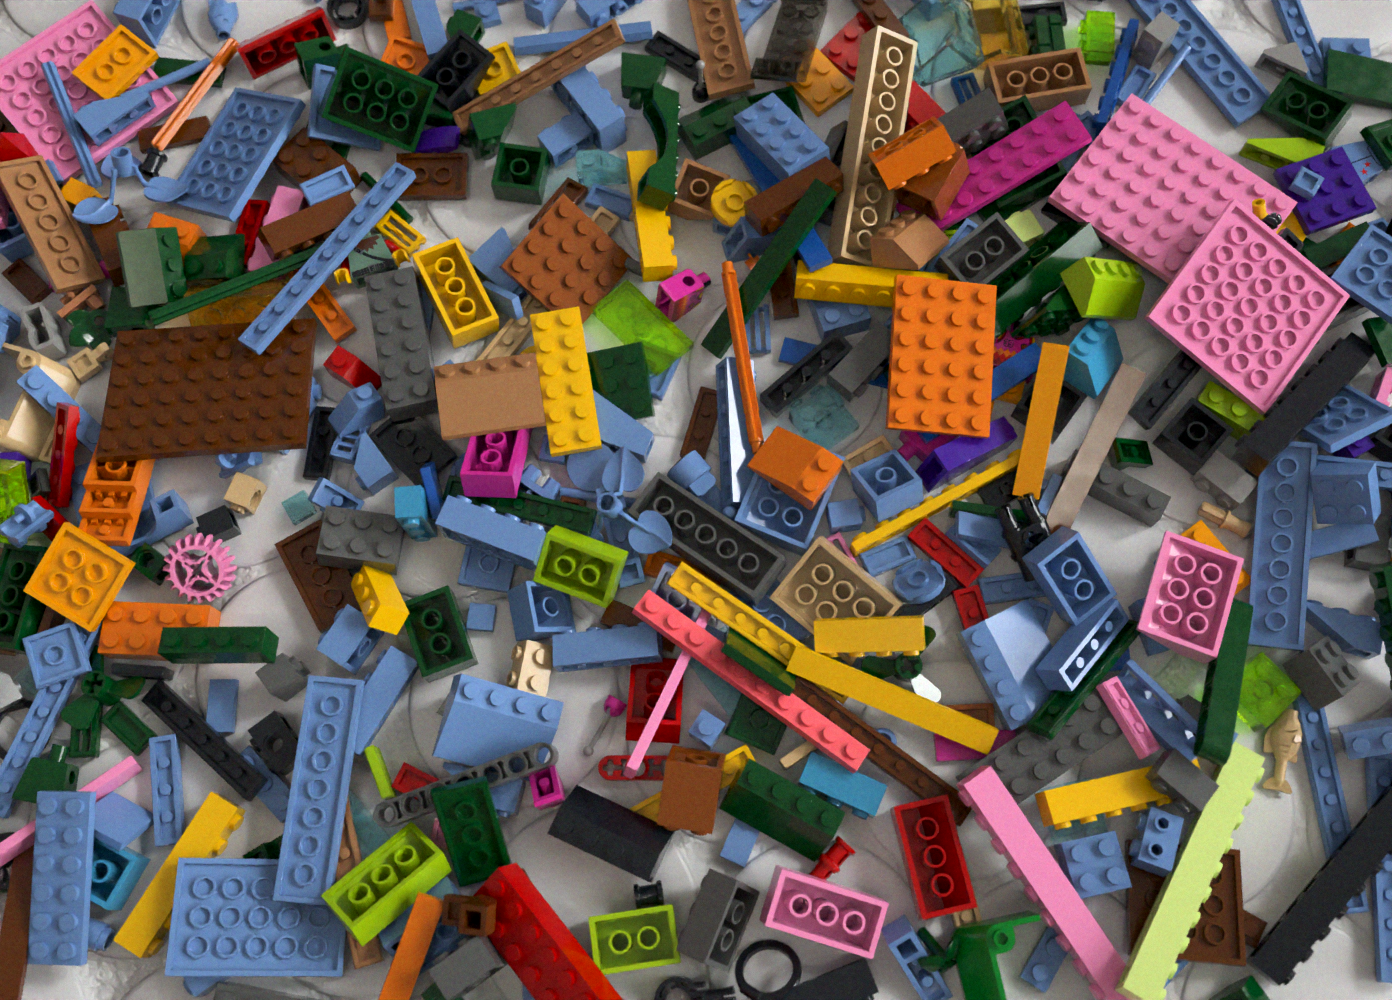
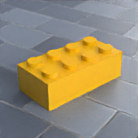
M458 237L412 254L414 269L454 349L499 331V317Z

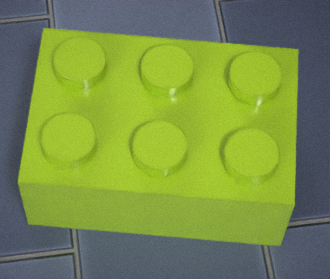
M555 525L546 533L533 581L607 608L615 598L629 552Z
M673 904L588 917L593 961L604 975L681 963L680 952L676 951L678 933Z

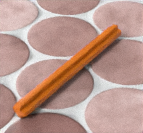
M231 37L227 39L151 140V145L155 149L164 150L236 54L237 49L235 46L239 44L237 40Z

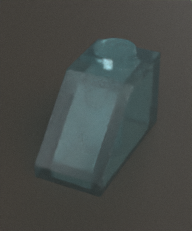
M600 149L576 151L577 176L580 184L584 186H592L593 183L600 185L627 184L626 161Z

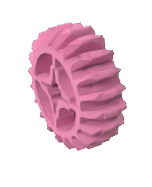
M197 533L195 538L192 534H188L185 536V540L178 539L175 542L176 546L172 545L168 549L170 554L164 557V561L169 564L163 567V571L170 572V574L165 577V581H173L170 590L178 588L180 590L178 597L187 594L188 602L194 600L195 597L198 603H203L205 598L211 602L216 596L222 597L225 594L224 590L228 591L232 587L230 582L236 579V575L232 572L237 569V565L230 564L235 559V556L227 555L230 546L225 548L220 546L222 539L213 542V535L211 534L206 536L205 539L202 533ZM196 549L205 551L206 554L198 556L193 553L191 555L187 551ZM213 559L217 562L219 570L214 567ZM205 560L204 564L202 565V572H199L196 575L199 568V564H201ZM182 566H183V567L186 569V571H187V577L185 576V574H184V572H183ZM202 580L206 583L211 582L213 585L201 586L195 584V582Z

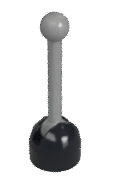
M699 60L696 62L698 82L692 88V98L698 103H705L709 100L706 83L703 82L705 63Z

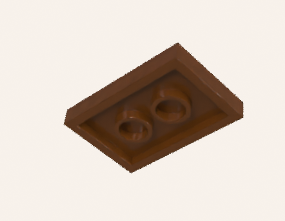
M397 153L396 162L413 170L416 175L415 180L397 200H467L468 153Z

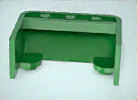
M1027 910L963 924L954 928L950 939L954 933H958L961 939L960 954L955 958V961L957 962L956 968L964 1000H1007L996 955L1009 952L1015 944L1013 926L1040 921L1039 914Z

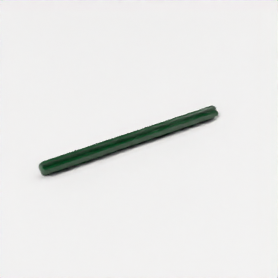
M322 244L152 310L148 313L149 318L157 326L300 269Z

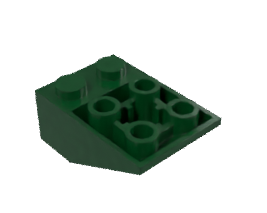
M1064 284L1034 307L1011 333L1012 338L1024 337V339L1040 335V337L1050 334L1060 336L1067 333L1072 324L1086 318L1081 317Z

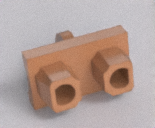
M91 284L85 290L80 288L67 291V294L60 299L65 306L57 311V313L66 321V317L76 310H83L88 305L92 310H103L107 305L100 296L102 293Z

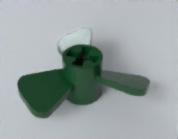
M925 625V646L927 648L936 637V632L933 628ZM902 653L894 660L869 655L861 662L862 672L879 679L893 675L899 681H910L915 694L934 702H938L941 699V691L920 674L923 667L920 655L904 656ZM907 658L915 670L913 672L906 670L903 674L900 667L904 666L902 660Z
M95 645L89 657L92 671L82 680L81 690L83 695L61 711V718L79 731L89 728L99 703L104 706H113L121 698L133 699L140 694L146 683V680L141 676L116 681L104 673V656L97 653L99 645Z

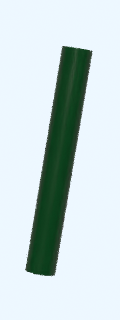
M363 172L360 175L361 180L370 189L377 183L367 172ZM397 201L390 207L408 224L413 221L414 218Z

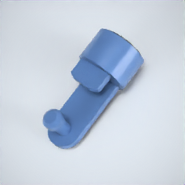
M696 450L687 453L669 470L667 477L734 522L738 510L731 505L722 509L721 490L715 485L717 479L710 473L712 468Z

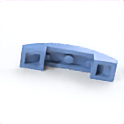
M604 487L595 489L597 498L602 493L608 492ZM622 494L617 498L623 505L622 510L628 515L624 495ZM604 515L603 521L609 545L629 552L619 582L620 589L645 583L639 554L631 547L628 540V534L632 528L631 523L620 515L616 518H608Z

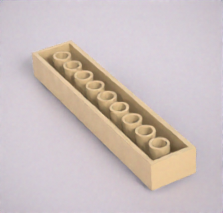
M879 25L862 35L840 168L844 176V191L836 196L827 248L832 256L833 263L872 267L870 238L879 229L890 223L894 190L893 188L888 190L884 185L868 154L904 134L918 42Z

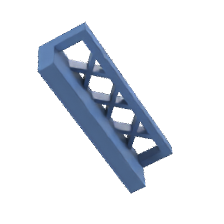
M1130 659L1125 663L1117 677L1153 736L1166 750L1176 748L1191 762L1198 757L1193 754L1195 737L1192 732L1196 734L1198 722L1135 661ZM1130 671L1137 677L1138 681L1129 674ZM1152 693L1157 696L1158 701L1152 696ZM1172 712L1178 717L1179 721L1172 715Z

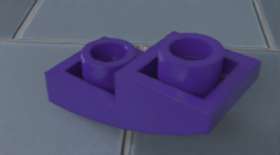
M445 126L422 131L414 153H449L458 149L460 128L458 126Z

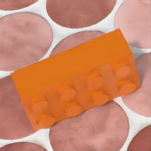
M113 601L103 618L97 653L110 659L168 661L158 654L163 627H219L221 612L211 605Z

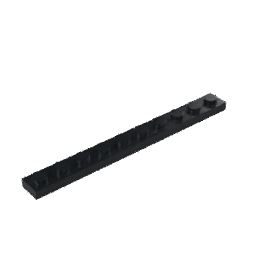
M1287 227L1278 233L1280 237L1298 252L1305 245ZM1180 349L1132 406L1128 414L1145 430L1151 429L1202 366Z

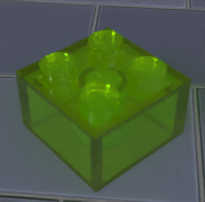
M1260 652L1245 662L1237 716L1254 732L1267 728L1302 692L1263 652Z

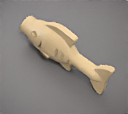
M1282 708L1281 714L1264 736L1263 752L1273 753L1276 762L1273 777L1269 778L1262 785L1263 789L1278 790L1289 795L1292 794V789L1285 780L1287 762L1289 761L1294 764L1297 762V751L1302 742V729L1298 719L1299 712L1296 710Z

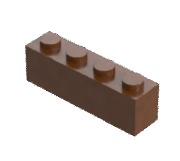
M825 156L745 201V219L761 237L774 232L785 223L815 178L837 192L834 197L843 192V173Z
M346 191L260 227L258 238L272 262L277 259L281 261L294 255V252L302 249V251L314 247L315 243L324 240L325 242L357 205L349 191Z
M119 204L115 205L118 208V214L114 219L102 224H89L114 287L124 285L115 233L130 231L126 220L120 221L124 216Z

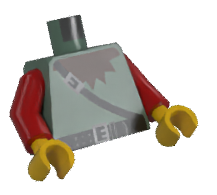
M369 231L342 261L340 269L336 270L333 274L337 286L343 281L351 284L352 279L357 289L366 287L364 276L397 270L401 267L400 264L402 262L408 261L409 263L411 260L406 251L388 239L383 240L381 234L371 235Z

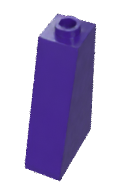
M1003 416L990 422L989 438L961 436L934 449L915 472L922 479V484L926 491L930 493L1007 449L1017 439L1018 435L1013 426Z

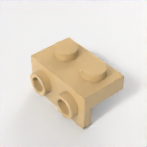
M530 640L517 642L511 653L513 663L511 671H509L506 678V686L546 697L553 664L552 646Z

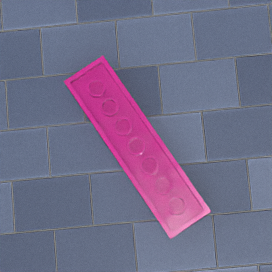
M1065 100L967 160L970 173L942 221L930 216L927 217L943 232L1092 142V137ZM899 202L896 204L899 214L902 211L914 210Z

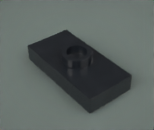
M1017 469L978 489L977 493L985 505L1000 507L1020 497L1012 495Z

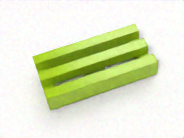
M375 745L364 748L381 798L389 800L397 797L395 788L391 787L393 783L380 748H377Z

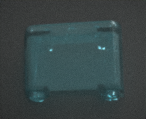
M919 0L899 19L910 34L909 39L918 42L916 55L919 66L914 65L912 81H915L921 87H926L970 71L984 62L974 16L964 0Z

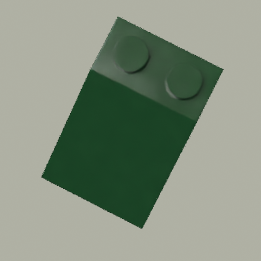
M1288 71L1263 104L1260 111L1294 138L1312 140L1319 145L1325 146L1324 153L1351 118L1355 101Z

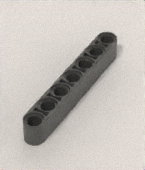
M544 742L533 744L381 802L373 811V819L381 827L402 825L436 812L431 797V789L462 782L466 777L470 779L482 776L487 777L489 769L494 767L498 771V778L493 783L488 781L490 790L553 767L559 758L558 750L552 744ZM543 748H547L550 751V758L545 763H541L538 759L539 751ZM517 758H521L524 761V768L519 773H516L512 766ZM414 797L420 801V807L416 812H413L410 808V802ZM388 807H391L394 811L393 819L390 822L386 821L384 816Z

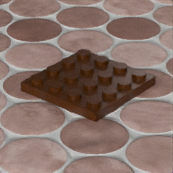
M1131 839L1125 841V865L1132 887L1126 888L1128 956L1133 951L1166 876L1161 877L1130 865L1132 856L1129 855V848L1133 841ZM1178 844L1176 854H1177V852H1178V850H1179L1181 844ZM1230 849L1226 854L1223 853L1220 859V863L1223 864L1222 869L1216 878L1212 877L1209 887L1212 888L1211 894L1205 903L1201 902L1198 912L1201 913L1200 919L1194 928L1190 927L1186 936L1190 939L1188 946L1182 954H1178L1177 961L1238 967L1246 966L1240 850Z

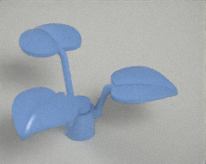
M116 147L110 151V154L107 155L101 165L102 175L111 179L109 199L107 201L99 197L84 199L76 205L72 217L77 221L87 224H102L114 219L118 214V208L111 205L114 202L116 178L136 175L141 184L146 187L143 191L144 196L151 201L159 203L169 202L187 192L188 186L175 179L162 176L153 177L149 182H146L138 170V166L142 162L132 156L129 148Z
M622 446L613 454L603 471L602 483L608 492L602 493L597 498L596 505L599 510L597 511L599 516L598 526L595 521L591 536L588 537L604 542L603 536L599 533L603 528L604 515L608 518H616L620 515L634 525L629 531L628 540L635 551L641 554H653L668 549L672 544V531L667 520L661 514L646 510L640 514L638 521H636L622 510L623 505L617 497L621 496L623 491L633 492L637 490L644 480L642 464L625 446Z

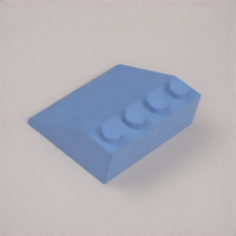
M831 452L832 454L840 458L842 461H845L846 457ZM840 472L811 511L754 473L734 522L780 548L803 557L809 549Z
M1026 599L956 634L990 702L993 703V708L1004 729L1012 731L1028 723L1055 691L1047 689L1035 670L1053 647L1029 601Z
M465 674L455 675L432 756L476 767L536 743L552 744L559 725L564 702ZM547 748L539 751L538 759L541 763H544L549 751ZM517 758L513 762V770L516 773L521 772L524 768V761L521 758ZM494 767L489 769V771L498 773ZM529 776L522 778V780L530 781Z

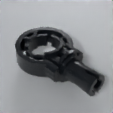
M328 0L327 12L336 26L350 30L364 23L368 15V6L365 0ZM343 3H355L357 5L356 17L353 14L347 17L339 15V7Z
M675 976L665 980L658 987L654 996V1000H667L670 990H666L664 995L661 996L664 988L671 982L678 981L679 984L670 987L671 990L675 988L685 990L690 1000H696V997H701V1000H736V996L724 997V995H733L735 993L734 986L693 991V988L705 987L706 982H694L692 979L684 976Z

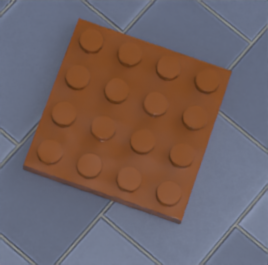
M563 193L499 268L547 311L579 306L583 325L626 273L627 269L624 264L627 257L633 258Z

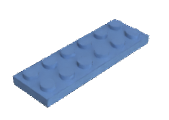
M37 791L27 964L67 966L87 964L96 791Z

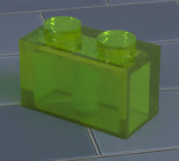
M1087 10L1084 19L1080 20L1078 24V34H1081L1078 47L1081 48L1086 65L1109 66L1115 53V12Z

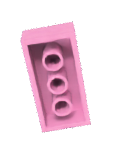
M776 864L759 920L765 926L873 959L889 903L881 897Z

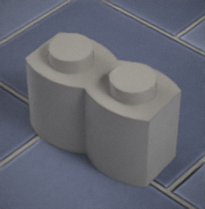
M39 302L23 308L21 318L25 327L29 329L28 340L32 348L51 360L66 356L67 346L65 340L59 335L60 325L57 318Z

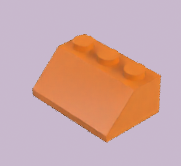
M933 116L869 153L868 157L887 189L891 190L893 188V190H897L906 185V180L913 176L919 177L929 171V167L937 162L942 164L952 158L951 154L957 151L944 125Z

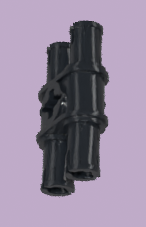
M1033 492L1024 494V498L1022 496L1017 498L1026 518L1021 524L1017 523L1010 504L1000 506L1001 510L999 508L994 510L1003 529L1001 536L1005 539L1011 552L1010 557L1014 562L1018 563L1025 582L1035 579L1022 557L1052 535L1046 521L1047 516L1040 512Z

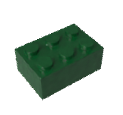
M448 585L404 602L409 611L404 624L423 679L430 683L479 664L455 594Z

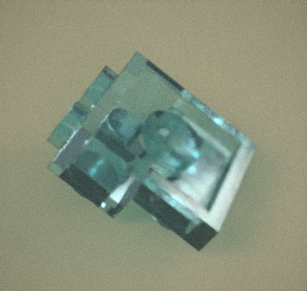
M822 384L818 385L811 391L810 398L805 401L799 399L790 407L789 420L805 439L822 446L826 450L834 447L859 429L860 426L844 406V400L829 385L825 387Z

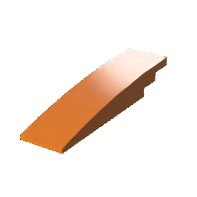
M97 442L83 481L86 492L78 511L82 516L79 529L107 546L130 547L149 486L155 459L99 463L96 459Z

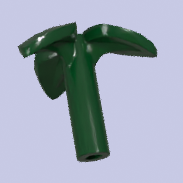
M926 927L920 928L917 931V935L933 955L918 958L919 965L930 972H936L937 970H939L940 974L948 972L957 963L953 959L960 954V936L958 933H954L946 950H944Z

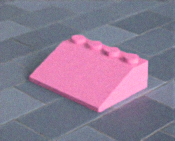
M1166 530L1136 630L1172 651L1206 664L1216 659L1244 558Z

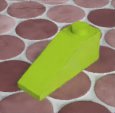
M1304 138L1247 139L1238 155L1276 170L1323 153L1325 146Z

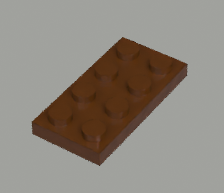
M320 519L274 545L319 632L324 633L334 624V617L337 612L345 608L347 604L360 612L362 611L351 587L353 577L349 569L318 565L316 551L323 522Z

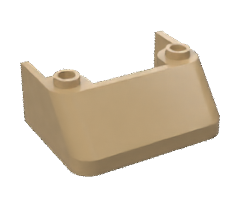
M3 343L2 349L16 360L18 371L25 374L37 365L75 400L81 387V381L73 370L35 351ZM24 390L9 420L0 419V452H19L32 462H41L38 458L53 428L55 419Z

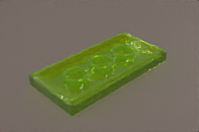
M628 279L591 307L592 314L624 345L637 342L644 344L647 367L656 376L660 375L677 359L694 347V342Z

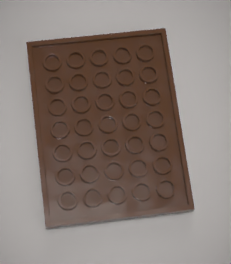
M315 318L291 319L260 356L241 345L238 341V338L252 322L117 331L96 459L99 463L306 449L317 331Z

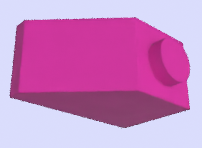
M555 765L529 776L533 802L540 811L549 807H555L566 800L564 787Z

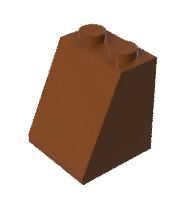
M952 142L957 152L951 154V159L942 164L937 162L929 167V171L919 177L913 176L906 180V185L894 190L898 202L942 221L970 173L964 148Z
M672 745L665 765L657 825H661L670 831H678L679 829L690 830L692 834L699 836L707 835V833L712 834L724 770L725 753Z

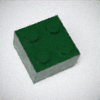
M500 142L491 181L495 199L542 205L551 165L548 149Z

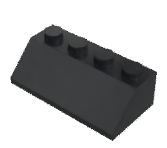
M576 785L560 806L547 834L652 883L675 831L667 830L663 826L657 825L656 821Z

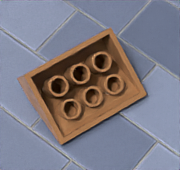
M535 353L434 366L435 387L443 441L546 426Z

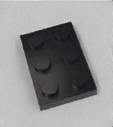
M420 416L395 422L390 417L369 435L375 444L414 485L424 487L419 470L425 463L434 461L437 473L439 474L458 458L456 453Z

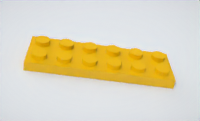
M579 306L531 314L530 319L551 457L602 449Z

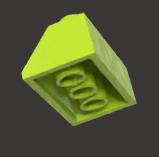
M1083 257L1060 273L1082 318L1132 321L1137 317L1146 283L1142 278L1143 272L1136 263Z
M411 821L325 891L321 897L346 930L363 947L414 903L418 892H428L448 875L452 869L444 853Z

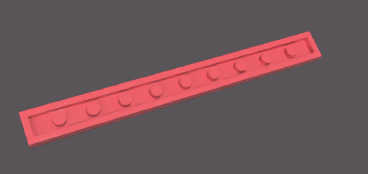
M648 590L632 611L634 615L851 773L854 774L870 751L869 748L793 693L790 696L784 695L722 653V642L651 590Z

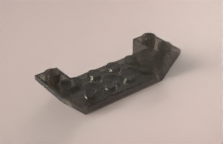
M781 0L764 57L755 59L750 74L751 79L796 83L806 81L827 14L828 0Z

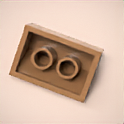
M914 210L902 211L899 216L891 220L885 227L879 229L870 238L872 267L919 270L949 244V238L926 214L915 213Z

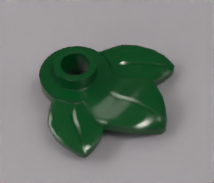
M81 309L70 313L66 317V321L73 326L69 334V345L72 347H82L90 344L93 350L103 342L110 346L112 342L111 334L104 328L107 311L96 309L88 312ZM97 317L104 318V323L100 326L95 324Z

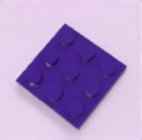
M1343 147L1278 168L1273 173L1281 191L1298 202L1292 211L1306 236L1373 213L1377 208ZM1302 166L1325 178L1311 201L1288 189Z

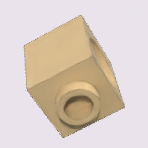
M236 471L223 499L230 504L229 509L242 515H244L245 511L255 514L267 487L259 479Z

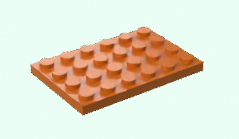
M898 274L894 277L885 429L982 439L989 438L996 285Z

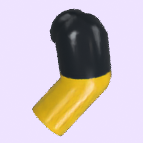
M1258 198L1252 201L1253 214L1273 230L1281 224L1282 217L1280 214L1276 215L1273 212L1269 215L1266 213V202L1264 199Z

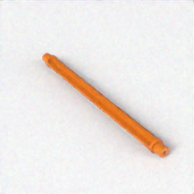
M725 261L721 264L723 271L721 276L727 302L726 306L736 357L749 445L752 447V453L755 455L763 445L764 438L759 418V408L736 271L733 269L732 261Z

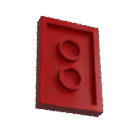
M860 11L820 50L842 74L854 83L862 35L872 29Z

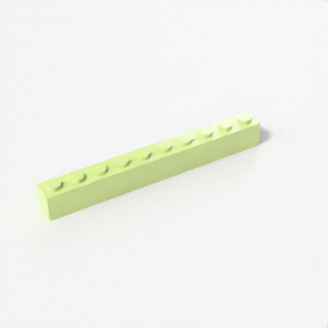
M1234 741L1227 763L1224 766L1217 765L1211 779L1219 787L1203 810L1195 813L1174 859L1172 872L1167 874L1115 988L1116 992L1130 1000H1164L1167 991L1163 988L1167 979L1171 980L1177 971L1178 964L1175 963L1179 953L1182 954L1188 946L1190 939L1186 936L1190 927L1194 928L1200 919L1201 913L1198 912L1201 902L1205 903L1211 894L1212 888L1209 887L1212 877L1216 878L1223 866L1220 863V859L1223 853L1226 854L1233 844V839L1230 838L1232 832L1239 828L1244 819V815L1241 814L1243 807L1248 806L1254 796V792L1251 789L1254 783H1258L1264 774L1265 769L1262 768L1265 758Z

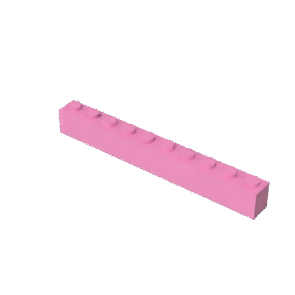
M982 765L956 784L960 790L958 793L960 799L967 807L971 806L976 814L974 817L976 823L983 831H988L992 837L990 843L999 855L1003 854L1009 863L1006 866L1014 878L1021 880L1025 886L1023 892L1032 903L1036 902L1041 910L1039 913L1041 919L1049 928L1052 927L1058 935L1055 939L1059 946L1065 952L1069 951L1074 959L1072 965L1082 977L1085 976L1091 985L1088 988L1097 1000H1130L1115 991L1126 964L993 768Z

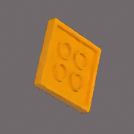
M64 522L23 591L89 632H94L136 563L73 524Z

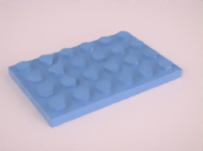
M235 87L177 181L188 186L187 192L166 203L170 207L235 223L260 180L264 177L271 162L277 156L285 139L288 138L293 126L300 118L306 104L298 98Z
M178 858L165 976L343 977L346 928L329 906L273 900L279 859Z

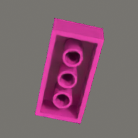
M533 428L470 437L460 471L464 495L471 497L516 498Z

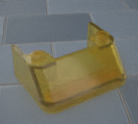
M965 0L971 3L980 47L975 49L973 60L967 62L969 68L984 71L987 62L1029 56V47L1018 0Z

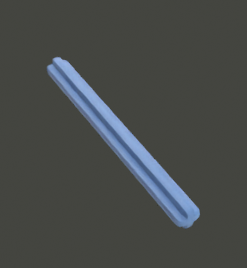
M52 61L42 63L41 68L87 184L95 189L100 188L103 183L80 125L73 116L75 113L56 65Z

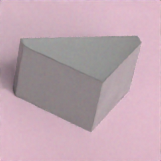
M1296 42L1264 49L1254 66L1280 79H1283L1288 71L1303 78L1308 72V67Z

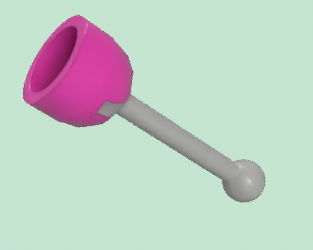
M610 694L604 703L606 716L590 744L584 747L583 754L589 757L593 754V747L610 718L620 716L627 704Z

